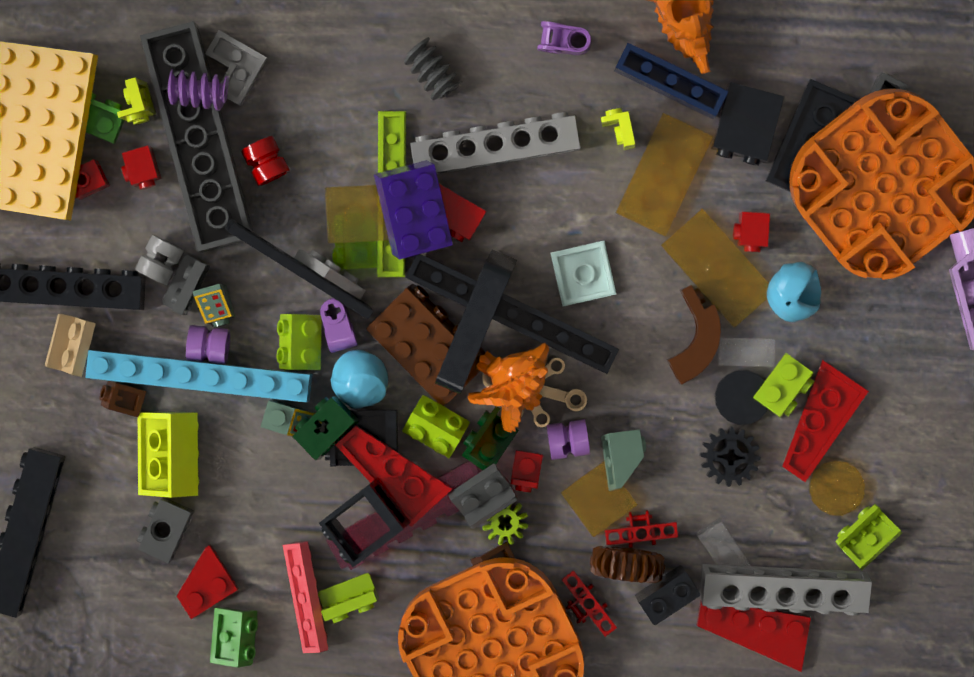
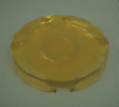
M833 460L823 463L813 472L809 481V494L812 502L819 510L829 515L842 516L851 512L860 505L864 497L865 484L861 474L854 466L844 461Z

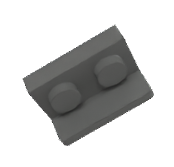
M184 255L162 300V304L180 315H187L195 299L192 291L200 289L210 265L189 255Z
M495 463L448 493L450 500L464 515L471 529L476 528L518 500L510 482Z

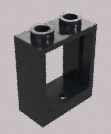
M377 478L319 522L324 536L334 542L339 549L341 558L345 562L350 563L352 567H355L411 523ZM365 497L390 530L361 551L337 520V517Z

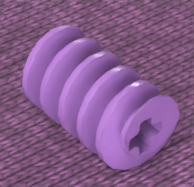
M172 69L168 80L169 102L171 105H176L180 98L181 105L186 107L191 99L194 108H198L202 101L204 109H209L213 103L215 110L220 111L227 100L229 76H225L223 83H219L218 75L215 74L212 81L208 82L206 73H203L201 79L197 80L196 73L192 71L189 79H186L184 70H181L177 78L174 76Z

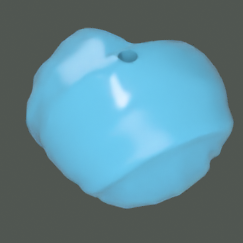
M804 262L783 264L781 269L772 277L767 288V300L772 310L781 319L788 322L807 319L819 310L821 286L817 270Z
M356 349L344 353L337 360L330 381L334 393L344 404L354 409L372 406L385 397L388 387V373L384 363L378 357L367 351Z

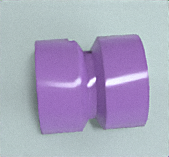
M190 325L186 342V360L203 362L207 357L209 362L226 365L230 347V329L215 328L209 332L206 326Z
M585 419L570 421L568 426H564L562 423L547 425L551 460L567 458L569 453H572L575 457L590 455Z

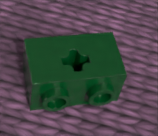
M337 396L330 399L327 397L322 399L314 408L317 412L310 419L307 416L303 418L295 427L297 432L292 437L315 461L320 460L360 421ZM328 421L327 429L329 431L321 432L319 430L322 427L320 422Z

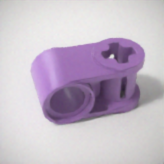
M541 22L543 31L541 44L537 46V50L577 56L584 55L590 50L591 36L586 29L555 22ZM551 32H553L552 42L550 43ZM576 35H582L586 38L587 42L584 47L575 48L571 45V39Z
M334 298L324 302L321 306L320 314L330 352L334 353L358 346L346 306ZM330 304H333L335 308L340 307L341 311L337 314V318L327 315L326 311L330 308Z

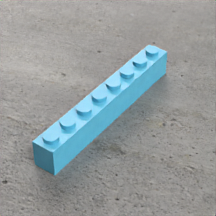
M88 350L85 378L298 402L310 401L312 374L99 350Z

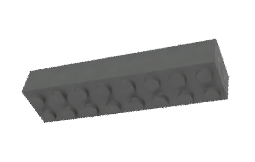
M192 21L140 35L197 251L203 253L244 242L229 233L225 228L229 220L233 219L253 232L221 110H215L213 103L209 109H204L202 101L198 108H194L191 99L186 107L181 105L180 98L176 105H171L168 98V80L172 69L174 76L177 78L180 71L184 70L186 79H189L192 71L196 73L197 80L201 79L203 73L207 74L208 82H211L213 79L199 26Z

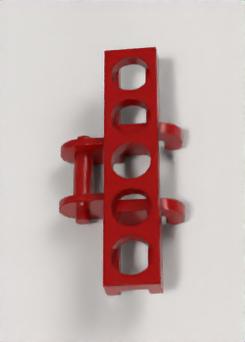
M646 510L645 514L634 516L629 512V517H626V521H630V526L605 530L606 545L628 543L629 548H633V542L652 541V545H656V540L678 537L677 522L650 524L649 519H652V514L649 515L648 510ZM646 520L647 525L633 527V521ZM673 526L674 533L664 534V528ZM654 528L660 529V535H655ZM638 529L646 530L647 535L644 539H639L636 536ZM624 531H627L628 539H623L622 534ZM617 532L619 539L610 541L609 534Z
M574 570L561 579L576 598L573 602L571 600L568 601L569 605L566 607L567 610L571 608L578 617L576 623L581 621L585 623V618L589 616L605 637L617 628L604 611L608 604L604 602L600 606L591 594L590 590L594 587L592 583L586 587ZM571 576H574L578 581L574 587L567 581ZM579 587L583 588L579 593H576ZM588 598L593 599L595 602L594 607L591 609L584 606V601ZM578 602L586 611L585 614H582L577 608L576 604ZM601 612L603 617L597 620L595 615ZM605 620L611 625L608 631H605L601 626V623Z

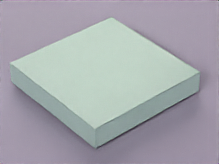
M605 241L550 253L562 307L616 295Z

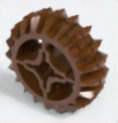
M597 546L593 548L590 557V571L594 575L613 580L656 583L662 580L665 572V558L657 552L642 549Z

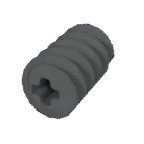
M427 37L407 53L408 55L404 63L405 65L414 64L411 68V73H420L417 81L419 83L427 81L424 90L427 92L434 90L431 94V99L437 100L454 91L462 81L452 82L457 75L456 72L446 74L450 64L440 66L439 63L443 55L433 56L437 47L427 48L426 45L430 40Z

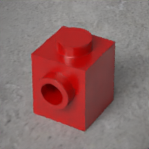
M147 145L122 153L125 163L124 166H121L125 181H130L132 186H139L140 190L156 186L155 181L162 179L151 146Z
M93 159L80 165L76 199H84L110 186L99 161Z
M739 213V223H734L733 240H738L737 246H744V252H761V248L768 247L770 213Z

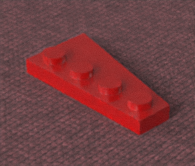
M824 360L821 362L782 465L783 468L803 482L807 481L869 392Z
M355 426L336 444L339 450L370 483L376 478L409 519L411 522L409 524L410 527L453 489L359 426Z
M700 600L696 624L698 627L802 672L811 621L810 616L781 611L768 612L761 608H750L745 611L737 610L734 607L710 609L703 606Z

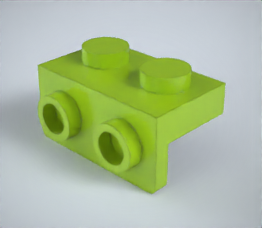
M280 314V320L277 324L279 348L276 354L279 369L321 370V315Z
M785 353L753 398L780 419L784 414L789 417L798 405L794 400L800 392L806 394L815 382L811 379L814 374L807 367Z
M422 395L402 432L450 459L470 422L427 396Z
M877 504L864 508L859 513L858 520L852 526H845L838 533V539L835 541L839 548L861 570L866 568L902 534V531L881 511Z
M369 573L359 575L318 592L323 606L321 610L325 621L332 619L333 623L348 618L347 613L358 609L359 613L374 608L373 603L377 602L379 598Z

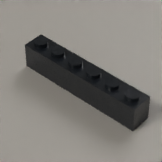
M33 447L29 448L28 452H24L21 457L20 468H23L20 479H16L13 486L14 503L9 505L6 511L5 521H8L6 532L2 531L0 534V614L14 618L22 615L66 458L64 455Z

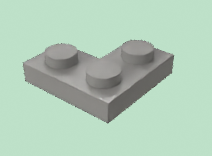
M218 30L205 54L228 67L225 76H229L227 99L241 106L268 58Z
M299 249L294 257L359 300L366 291L357 285L358 278L347 271L341 275L339 272L342 268L329 260L324 264L326 258L314 250L308 254L304 250Z

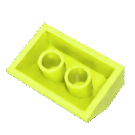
M140 412L138 417V495L171 498L198 496V413Z

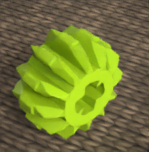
M516 504L513 509L509 505L486 520L491 521V523L483 525V531L493 529L488 535L489 540L494 539L498 534V544L502 545L504 537L507 536L508 542L511 545L514 544L512 534H515L520 539L523 538V534L518 528L527 529L528 524L519 522V520L527 518L528 515L527 512L517 514L522 504ZM501 515H504V518L506 515L511 516V526L509 528H506V525L504 528L499 526V517Z

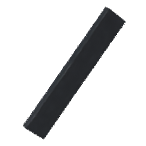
M230 219L225 226L226 230L366 319H369L373 313V309L368 304L327 280L235 220Z

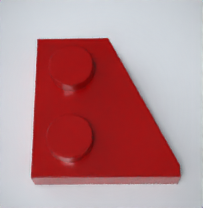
M211 544L204 549L177 594L178 600L191 619L239 589Z

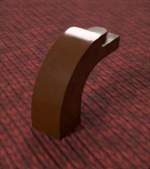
M692 285L681 289L680 292L695 320L694 338L685 350L667 359L671 370L681 385L698 376L710 364L717 352L721 335L720 318L715 305L712 304L703 308L702 304L706 301L700 289H693Z

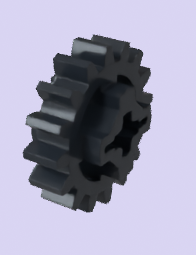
M733 426L729 427L728 433H725L723 428H718V436L710 433L709 437L712 441L710 443H702L707 448V451L701 452L699 455L706 458V462H703L701 467H709L710 470L706 475L709 478L716 475L715 483L720 484L724 479L727 487L731 486L732 480H735L740 486L742 485V477L750 480L752 478L748 472L750 470H758L753 463L754 461L761 460V457L754 455L759 446H751L750 443L754 437L750 435L744 438L745 430L740 429L736 434ZM726 439L724 446L719 450H713L718 442ZM737 439L746 446L748 452H741L736 442ZM729 449H732V453L742 456V458L732 459L731 464H728V460L718 455L728 454ZM712 461H719L723 465V474L714 467ZM741 463H747L743 470L735 474L736 468Z

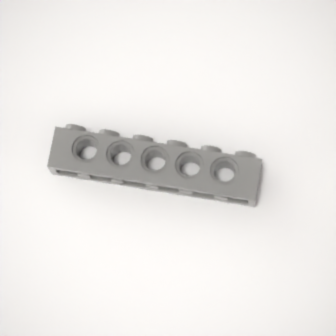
M568 112L552 114V119L541 121L540 116L524 119L525 124L514 125L513 121L497 124V129L487 130L486 126L470 128V133L459 135V130L442 133L443 138L432 139V135L415 137L416 142L410 143L413 164L427 160L435 165L437 174L579 151L580 143L575 115L569 116ZM545 128H553L557 132V139L553 142L544 141L541 136L542 131ZM519 132L527 133L530 137V142L525 147H520L514 142V137ZM491 137H498L502 140L503 146L499 151L488 149L487 141ZM470 141L475 145L476 149L472 155L464 156L460 153L459 148L463 142ZM437 146H444L448 150V156L442 161H438L432 156V152Z
M702 564L700 599L702 605L710 609L734 607L737 610L745 611L750 608H761L768 612H774L778 609H789V611L794 613L812 610L821 614H831L834 611L844 612L848 615H859L860 613H869L872 581L865 571ZM729 585L736 586L731 592L723 591ZM757 586L764 587L759 593L751 592ZM791 588L789 593L779 594L781 589ZM818 589L815 595H806L809 590ZM839 590H845V591H846L843 596H841V597H834V595H835V593H836L837 591H839Z

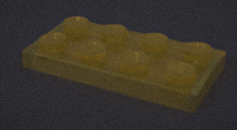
M663 113L615 213L665 237L713 136Z

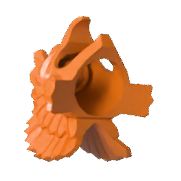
M646 0L656 3L657 7L654 12L659 16L658 22L663 25L662 33L667 34L668 42L673 44L674 49L681 51L684 58H692L701 74L711 72L707 54L710 52L709 42L712 39L710 32L714 28L711 24L714 1Z
M543 343L535 349L510 354L504 358L495 357L486 351L484 355L480 356L476 367L491 378L492 385L484 388L481 392L469 393L467 397L470 403L502 406L501 419L504 430L510 433L512 431L516 432L518 422H521L522 410L526 408L532 411L534 407L540 405L539 400L542 398V395L539 393L544 386L545 375L548 373L545 365L549 346Z

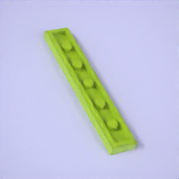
M378 111V173L406 166V111ZM378 196L377 277H405V258L399 260L392 255Z

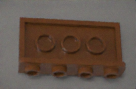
M411 284L366 330L439 404L445 406L458 393L435 384V381L459 325L455 326L448 319V313L441 306L434 305L423 287ZM481 347L464 387L480 372L476 365L479 363L480 356L486 353Z

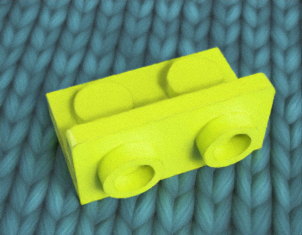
M136 77L125 80L127 88H124L123 92L127 104H132V108L117 112L118 118L126 120L128 123L133 122L134 125L148 122L149 116L155 115L156 112L147 82Z
M622 108L605 111L606 116L601 117L602 127L619 124V126L614 127L617 145L623 144L624 150L635 148L629 112H622Z

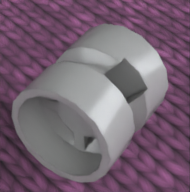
M151 235L145 247L148 253L140 257L135 270L167 285L174 272L171 267L179 263L184 250L155 235ZM157 252L167 256L164 263L155 259Z

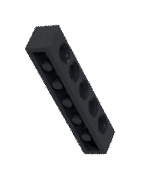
M0 263V279L7 275L11 280L9 289L4 291L0 287V302L144 310L146 277H138V271L122 270V276L111 275L110 269H94V274L83 273V268L67 267L66 272H56V266L39 265V271L28 270V265L12 264L11 269H1ZM31 277H35L39 282L38 289L34 292H30L27 288V281ZM59 278L64 279L66 282V290L61 294L57 293L54 289V284ZM86 280H90L94 284V290L88 296L82 292V284ZM115 281L119 282L122 287V291L117 297H113L109 292L111 283Z

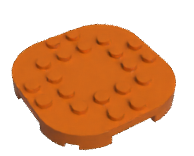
M883 89L862 97L812 136L801 147L791 167L790 192L796 208L840 264L848 271L863 278L871 277L885 280L904 275L915 268L913 265L915 262L955 231H963L974 218L973 155L966 149L934 106L918 94L907 90Z
M505 557L489 559L425 588L409 603L399 627L398 646L403 663H407L413 677H583L584 651L581 641L553 584L541 570L523 560Z

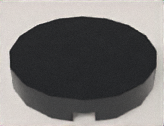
M748 370L733 371L726 375L718 383L715 391V405L719 413L727 421L737 425H749L760 420L767 412V408L753 397L765 381L758 374Z

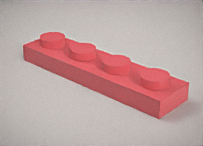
M308 541L283 545L303 653L327 651V634L324 629L322 608L319 602L316 587L317 581L314 576L312 555Z

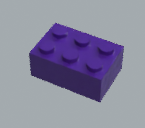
M426 160L374 174L392 255L400 260L453 245L437 173L433 163Z

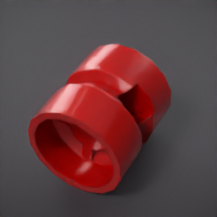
M273 136L263 138L241 151L247 165L254 168L251 173L258 186L268 184L290 172L284 157L278 156L280 149Z

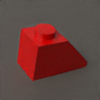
M439 184L451 237L460 242H463L464 239L470 241L487 212Z

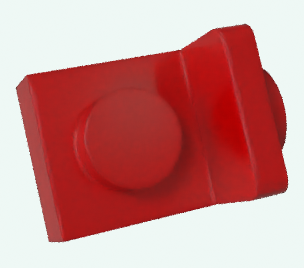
M520 450L515 451L510 484L516 485L515 490L531 493L532 488L538 489L543 454Z

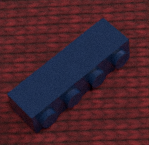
M627 43L614 72L711 119L717 116L728 93L727 90L630 43Z

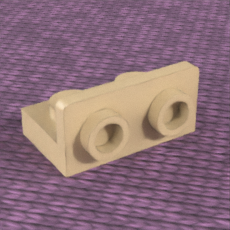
M58 314L45 366L82 377L96 323L78 317Z

